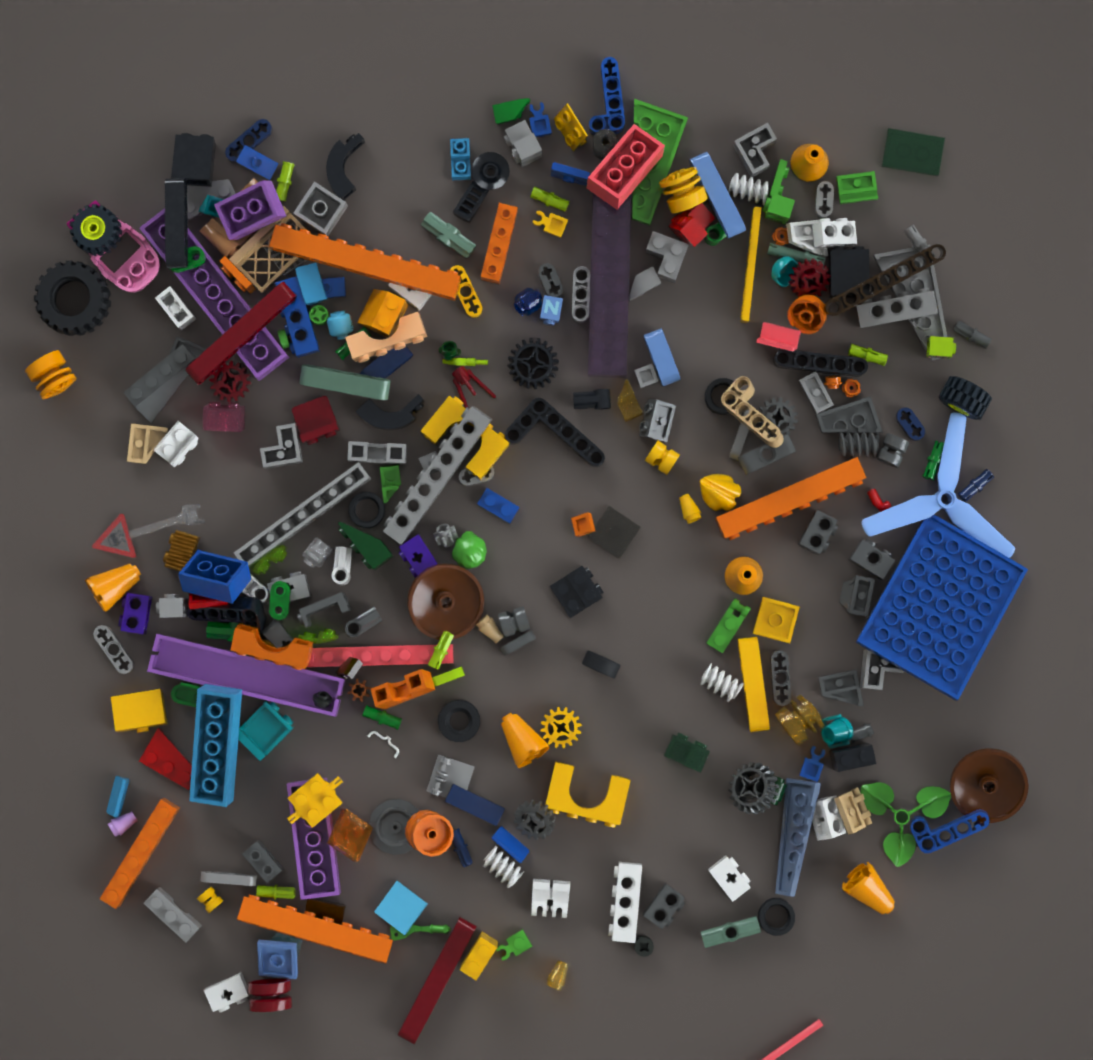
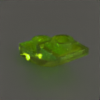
M281 545L270 551L255 565L252 571L257 575L265 574L271 566L269 564L270 560L278 563L285 559L288 554L286 552L287 547Z
M325 628L324 632L319 631L318 638H315L316 634L304 632V635H299L298 638L314 642L313 644H320L338 640L340 635H336L335 630Z

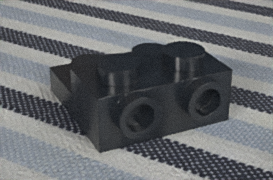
M580 566L550 585L570 618L603 598L601 594L604 592L598 583L594 585L592 582L593 574L588 567Z

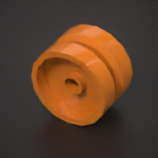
M422 810L413 814L405 828L406 839L409 845L423 855L430 857L439 856L446 852L451 846L454 837L450 821L431 810Z

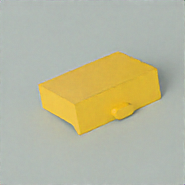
M162 689L111 697L116 732L137 729V733L149 731L148 727L168 724Z

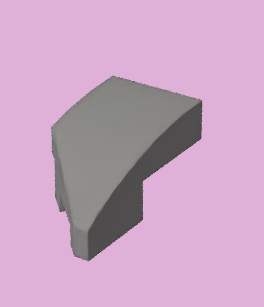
M653 266L635 276L628 298L629 301L661 284Z

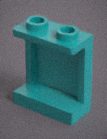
M265 701L239 728L238 740L259 761L263 760L295 728L292 725L294 723L293 720L286 714L283 716L278 711L280 709L279 706L272 701Z

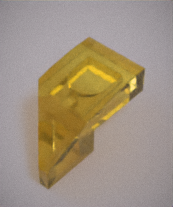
M627 379L624 382L617 403L625 422L643 415Z

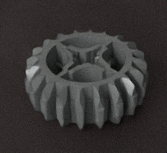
M749 762V765H742V769H736L738 774L732 775L734 781L729 782L732 788L728 789L730 793H733L729 797L734 801L733 805L738 807L739 811L757 815L759 812L764 813L765 808H771L770 802H776L773 799L774 795H779L778 792H775L779 785L775 784L778 779L773 776L775 774L774 771L769 770V767L753 762ZM760 774L758 778L750 779V776ZM754 797L758 799L756 802L753 803L747 802L749 799H753Z

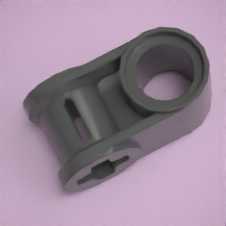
M276 619L262 630V634L277 648L284 647V641L292 642L294 640L286 628Z

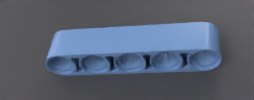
M708 152L689 159L691 167H696L698 173L695 175L700 176L699 183L704 186L708 195V201L727 238L729 239L746 231L744 222Z

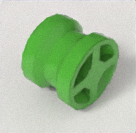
M322 305L312 307L309 313L311 321L318 326L325 325L328 317H330L328 310Z

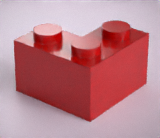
M701 203L683 211L681 214H677L673 217L668 227L680 241L695 247L708 234L705 228L715 217Z

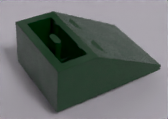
M343 522L338 523L340 525L338 530L344 538H350L352 541L350 546L356 553L363 555L362 561L368 569L373 568L377 570L394 557L383 541Z

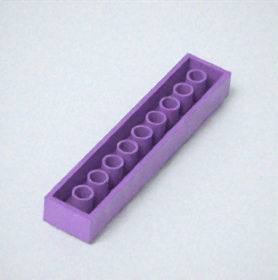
M164 208L139 229L166 262ZM188 228V248L193 246L200 247L205 253L206 259L201 266L175 273V275L223 335L251 308ZM195 256L193 260H198L199 256ZM266 327L236 352L259 381L290 358Z

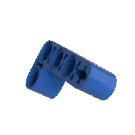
M607 57L601 63L606 114L593 116L590 119L589 132L594 136L619 134L625 126L618 62L613 57ZM607 64H610L612 67V76H608ZM613 82L617 88L609 90L606 85ZM616 101L619 107L612 109L609 107V103ZM613 120H619L621 122V126L615 128L611 125V122ZM599 122L603 127L600 130H595L592 124Z
M979 809L931 830L924 817L915 816L911 820L910 829L919 849L924 853H932L985 829L989 825L990 820L988 813ZM977 816L985 817L984 823L977 821ZM969 819H972V822H975L974 828H972ZM920 821L925 827L922 830H916L913 826L914 823ZM960 823L968 825V829L965 832L957 829ZM942 831H948L951 834L947 840L941 839L939 835ZM925 839H930L933 845L926 848L922 845V842Z

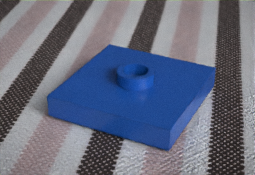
M556 162L551 167L552 177L562 179L568 183L587 186V180L590 176L589 172Z

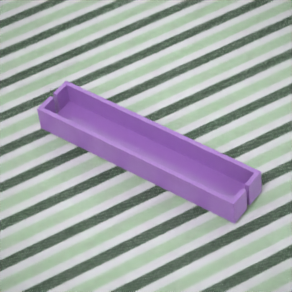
M156 634L152 651L159 653L158 655H151L147 672L201 685L210 684L242 689V695L334 717L338 714L341 702L338 696L343 694L345 678L308 669L296 670L290 665H277L270 660H257L254 656H242L234 651ZM320 691L327 692L332 697V702L327 708L316 707L313 695Z

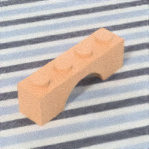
M415 312L401 317L396 332L387 339H373L364 331L345 338L352 359L355 362L363 363L368 361L371 356L376 355L379 357L387 354L388 350L403 349L406 347L405 344L411 342L413 344L420 343L428 336L420 314Z

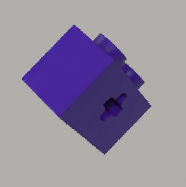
M419 534L399 546L401 551L398 553L404 562L409 561L412 566L409 570L415 578L425 569L438 564ZM415 553L423 555L421 563L413 561Z

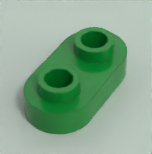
M200 247L188 248V267L170 270L174 273H180L199 267L205 262V253ZM195 256H199L198 260H193Z
M278 581L271 587L269 613L276 620L285 619L289 614L291 589L286 582ZM279 587H282L284 590L281 595L277 593ZM278 606L282 608L280 614H277L275 611Z

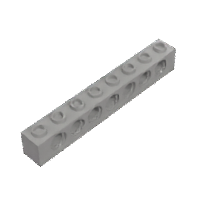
M475 406L465 409L461 415L463 419L460 424L456 423L452 427L450 438L448 440L445 438L439 446L440 452L437 456L433 454L428 461L430 465L428 469L420 472L416 478L419 480L415 487L411 485L405 494L408 497L404 502L400 501L394 510L397 512L393 518L389 516L383 526L386 528L383 532L402 545L406 542L493 420ZM467 422H471L474 425L472 433H468L465 430ZM455 438L462 439V448L459 449L454 446ZM445 453L450 454L452 457L450 464H446L443 461ZM433 469H438L441 473V477L438 480L432 477ZM422 485L429 487L430 492L428 495L421 493L420 488ZM411 500L418 502L419 507L416 511L412 510L409 506ZM400 516L407 518L406 526L399 524L398 519Z
M359 462L236 550L234 552L238 560L248 562L250 568L371 480V477Z

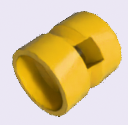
M658 440L644 461L652 466L657 465L658 470L667 475L680 454L672 449L667 450V446Z

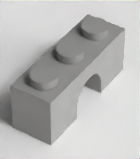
M348 441L347 460L360 463L407 465L408 446L407 444L396 443L374 444Z
M161 887L157 888L143 904L183 941L188 942L202 925L192 915L182 911L166 891Z

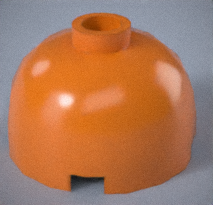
M814 295L798 297L792 302L788 310L790 325L801 330L803 334L818 332L827 318L824 302Z

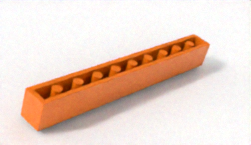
M281 223V226L275 224L269 245L273 251L452 301L456 300L461 282V276L456 271L439 270L440 267L435 265L423 266L417 260L410 259V262L405 261L399 255L392 254L387 256L378 249L369 251L360 244L351 246L342 239L333 241L324 234L315 236L306 229L300 228L298 231L292 229V226Z

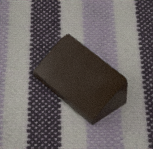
M311 898L307 899L305 911L315 913L316 918L323 919V916L334 919V923L341 924L346 905Z

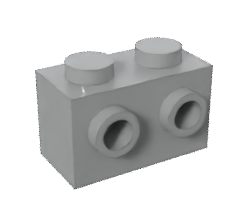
M164 594V598H159V602L156 603V613L159 614V618L188 617L186 614L188 598H179V594Z

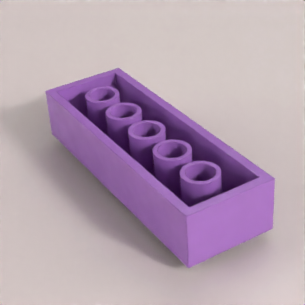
M308 780L287 783L288 797ZM289 801L290 815L295 812V808ZM332 813L313 828L305 819L300 817L291 825L301 900L340 895L341 886Z

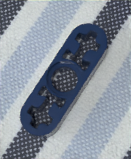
M266 119L258 120L233 141L225 150L228 160L237 163L238 157H230L232 154L230 151L232 149L238 150L240 148L237 145L239 142L244 147L245 137L252 136L254 138V143L248 146L253 150L272 133L270 122ZM261 124L263 126L268 125L266 127L267 132L261 131L258 134V136L260 137L259 139H257L256 135L252 133L253 130H255L256 133L259 132V126Z

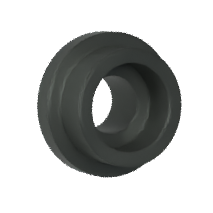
M320 691L313 695L314 705L319 708H327L332 702V697L327 692Z

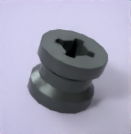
M643 935L636 939L634 948L638 955L646 957L653 952L654 945L651 938Z

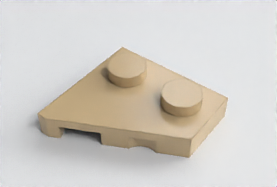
M131 424L127 462L147 464L154 453L153 449L164 438L168 428Z

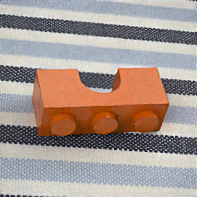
M420 669L404 675L405 680L396 683L386 682L371 688L375 707L388 709L434 691L435 686L431 672Z

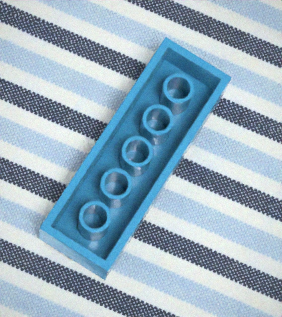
M204 684L197 689L189 798L191 802L227 807L234 801L242 689Z

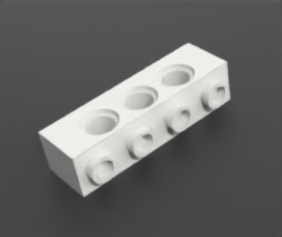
M619 862L618 866L614 867V878H617V885H613L612 897H615V905H611L610 916H614L613 924H609L608 936H612V941L635 943L642 875V864ZM624 878L632 880L630 887L625 888L621 885ZM628 897L631 902L629 906L623 907L619 903L620 899ZM625 916L629 919L626 926L618 924L620 917Z

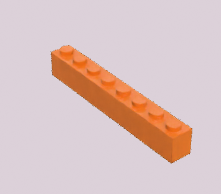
M858 457L722 514L716 517L715 520L723 538L733 540L740 537L739 532L746 530L749 533L758 529L756 525L760 523L768 525L775 522L774 517L781 515L784 518L793 514L792 510L799 507L800 510L810 507L809 502L817 500V503L828 499L827 495L834 492L835 495L845 492L844 487L852 485L853 488L863 484L862 480L867 477Z
M249 894V897L244 896L237 917L238 921L380 963H387L393 940L389 939V935L379 933L378 936L373 935L371 930L360 927V930L352 928V924L345 922L339 925L334 923L332 918L323 916V919L315 917V913L308 911L302 914L297 912L295 907L286 905V908L278 906L279 903L268 900L265 903L259 901L260 897Z

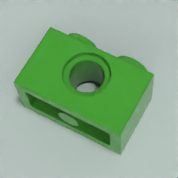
M773 193L771 198L767 197L762 212H765L764 218L786 225L795 200Z

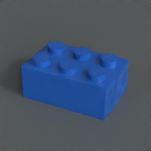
M197 550L178 573L182 591L233 604L251 580L248 562Z

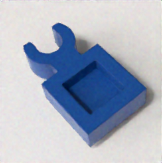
M540 102L541 108L538 111L533 109V104H530V112L534 115V117L529 118L532 133H534L535 137L552 135L548 114L542 115L544 104Z
M812 746L810 749L811 759L805 757L799 776L818 782L824 766L819 760L824 757L825 750L822 749L821 753L816 755L814 753L816 747Z

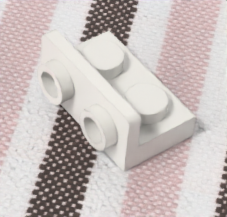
M177 421L153 450L173 467H176V465H180L185 460L187 452L196 447L199 438L181 422Z

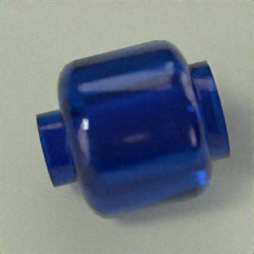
M525 288L515 296L513 305L520 315L530 316L541 308L542 295L537 289Z

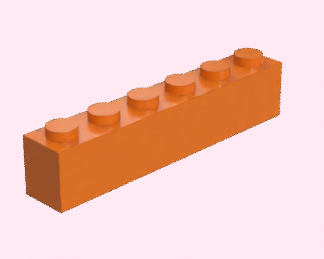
M166 798L160 799L100 897V900L115 909L121 906L178 813L179 806Z

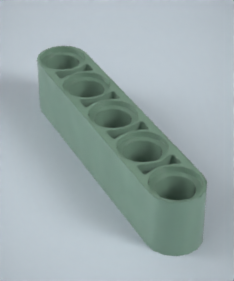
M308 364L301 365L299 384L379 400H388L391 380Z

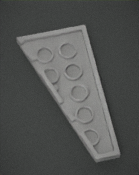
M907 248L874 254L873 257L882 272L918 252L916 249ZM915 258L914 264L916 267H922V258ZM934 265L890 287L896 298L899 297V293L910 291V295L918 294V290L924 288L934 291L938 314L908 320L926 353L927 338L930 336L947 337ZM898 267L897 273L899 276H905V267ZM884 275L886 281L889 283V278L886 275ZM918 298L913 299L911 307L915 310L919 309L921 301ZM930 358L931 361L940 360V359H941V358Z

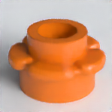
M778 227L773 233L772 238L776 241L777 245L783 246L789 243L787 228Z
M831 375L825 377L824 385H827L828 389H837L843 382H841V376Z
M847 379L845 384L842 385V391L845 392L847 397L857 396L861 391L860 383L857 380Z

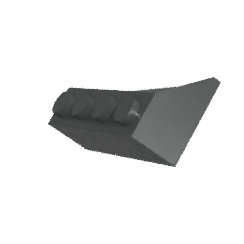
M182 344L123 393L134 407L152 423L158 413L165 407L170 397L177 391L182 381L186 379L188 374L185 369L197 357L187 345Z

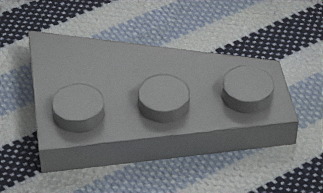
M230 180L212 181V187L187 185L188 221L204 214L198 211L207 195L226 199L236 194Z

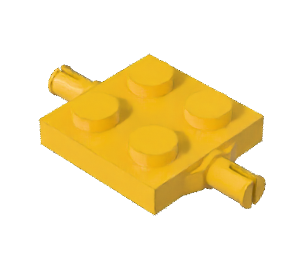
M316 773L288 797V800L295 808V812L287 817L288 821L293 824L301 817L312 828L343 803L335 792V788L343 783L342 779L337 776L329 783L319 773Z

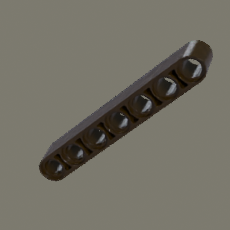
M940 244L929 246L825 302L827 315L837 316L938 263L946 256L944 246ZM933 248H938L940 250L939 258H934L932 256L931 252ZM916 257H920L923 260V265L920 268L914 264ZM899 266H903L906 269V274L903 277L897 273ZM882 275H886L889 278V283L886 286L880 283ZM865 284H869L872 287V292L869 295L863 292ZM848 293H852L855 296V301L852 304L846 301ZM831 302H835L838 305V310L835 313L829 311L828 307Z

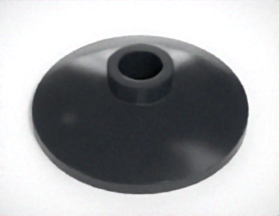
M486 152L475 159L471 172L473 180L479 187L486 190H495L507 182L510 169L507 160L502 155L495 152ZM489 169L494 170V174L491 176L487 174Z

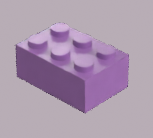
M262 180L214 204L229 240H239L286 217L272 181Z

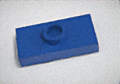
M244 145L236 160L237 163L268 180L271 179L279 164Z
M344 277L322 279L327 298L346 297Z

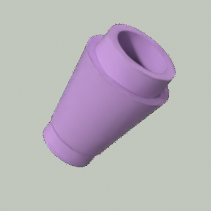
M131 811L111 819L108 826L116 837L124 834L138 820Z

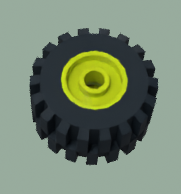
M92 204V207L86 205L84 206L85 210L80 208L78 210L79 214L77 216L74 214L72 217L74 222H70L72 227L70 234L73 236V242L84 252L94 256L96 254L103 256L104 252L111 253L110 249L112 247L116 249V242L121 241L119 235H122V230L120 229L122 226L117 216L102 205L100 207L97 204Z
M949 376L938 396L940 401L948 408L974 420L982 419L992 400V397L984 389L957 376Z

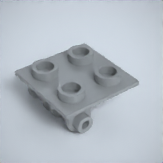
M438 754L426 791L446 798L452 784L467 790L475 766Z

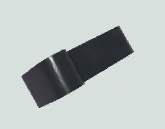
M237 597L233 604L228 603V605L198 609H189L188 606L186 610L187 616L192 620L243 622L244 625L258 628L259 635H261L266 623L263 603L255 597Z

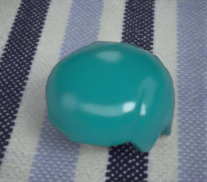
M789 256L778 259L771 269L772 279L781 287L789 286L788 281L793 280L789 277V274H794L792 267H796L798 263Z

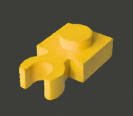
M537 211L536 214L541 216L542 220L539 222L533 220L532 223L535 226L544 225V232L562 238L568 219L550 213L548 218L542 211Z

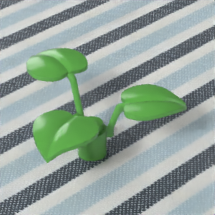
M876 782L861 786V794L864 795L866 808L875 815H883L887 808H889L894 813L895 822L900 825V834L897 832L888 834L883 843L886 855L896 867H900L908 862L916 849L914 836L909 833L903 834V825L909 822L910 815L922 808V812L926 817L938 818L945 813L951 799V793L946 789L929 786L918 792L916 799L920 804L919 806L910 811L906 809L895 810L889 805L894 800V792L889 785Z

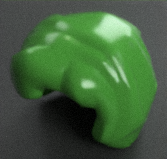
M466 531L460 538L456 539L452 558L459 566L465 569L480 566L485 561L487 554L485 541L472 531Z

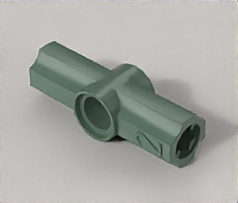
M429 212L421 223V226L435 235L438 241L448 248L451 247L466 259L476 248V245L463 236L456 227L450 223H445L432 212Z
M756 916L736 922H727L724 925L700 931L705 948L725 942H734L737 939L761 933ZM729 927L736 929L732 937H728L725 934Z

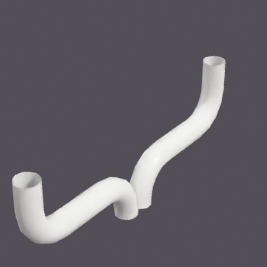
M371 731L367 735L370 738L372 734H376L383 740L388 739V744L396 750L394 757L396 758L399 755V749L391 743L392 738L388 735L383 737L376 731Z

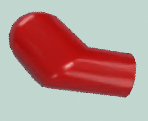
M876 489L867 492L873 506L880 512L892 507L889 501L882 502Z

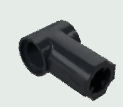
M610 389L573 392L574 409H611Z

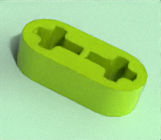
M461 666L435 676L432 679L436 687L465 676Z

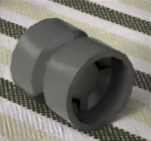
M887 433L883 441L884 448H880L876 459L892 467L899 468L903 460L901 455L906 453L910 443L898 436ZM889 450L896 452L895 455L889 453Z
M524 606L513 609L512 613L505 611L498 614L504 637L514 635L516 631L521 633L531 630Z

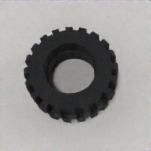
M66 261L65 264L59 262L55 264V268L49 267L46 270L47 274L40 276V285L35 286V291H37V295H34V302L37 303L35 308L37 313L41 315L42 321L53 330L68 336L85 335V332L91 333L95 331L94 327L97 325L100 327L103 324L102 319L104 317L107 318L109 314L107 309L111 307V301L109 300L111 292L107 288L106 280L95 269L79 261L77 263ZM68 282H81L88 288L90 293L88 306L82 313L76 316L62 314L56 305L58 291Z

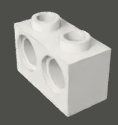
M830 218L820 219L819 223L812 225L814 248L849 247L857 244L855 221H848L847 218L831 221Z
M837 796L817 799L812 820L817 841L832 839L846 833L843 820L834 800Z

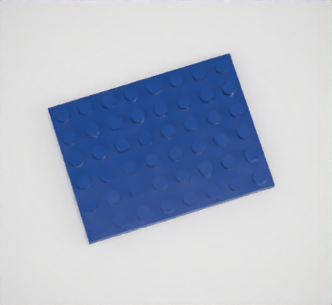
M934 514L930 518L922 520L858 636L856 643L951 699L958 701L1028 569Z

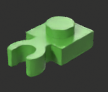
M522 929L506 939L507 945H499L496 950L497 952L501 949L506 950V955L501 957L502 960H506L511 952H514L515 956L531 948L532 944Z

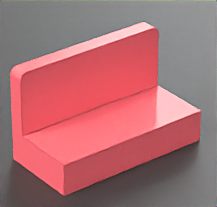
M763 322L760 338H757L756 343L795 351L798 348L801 330Z

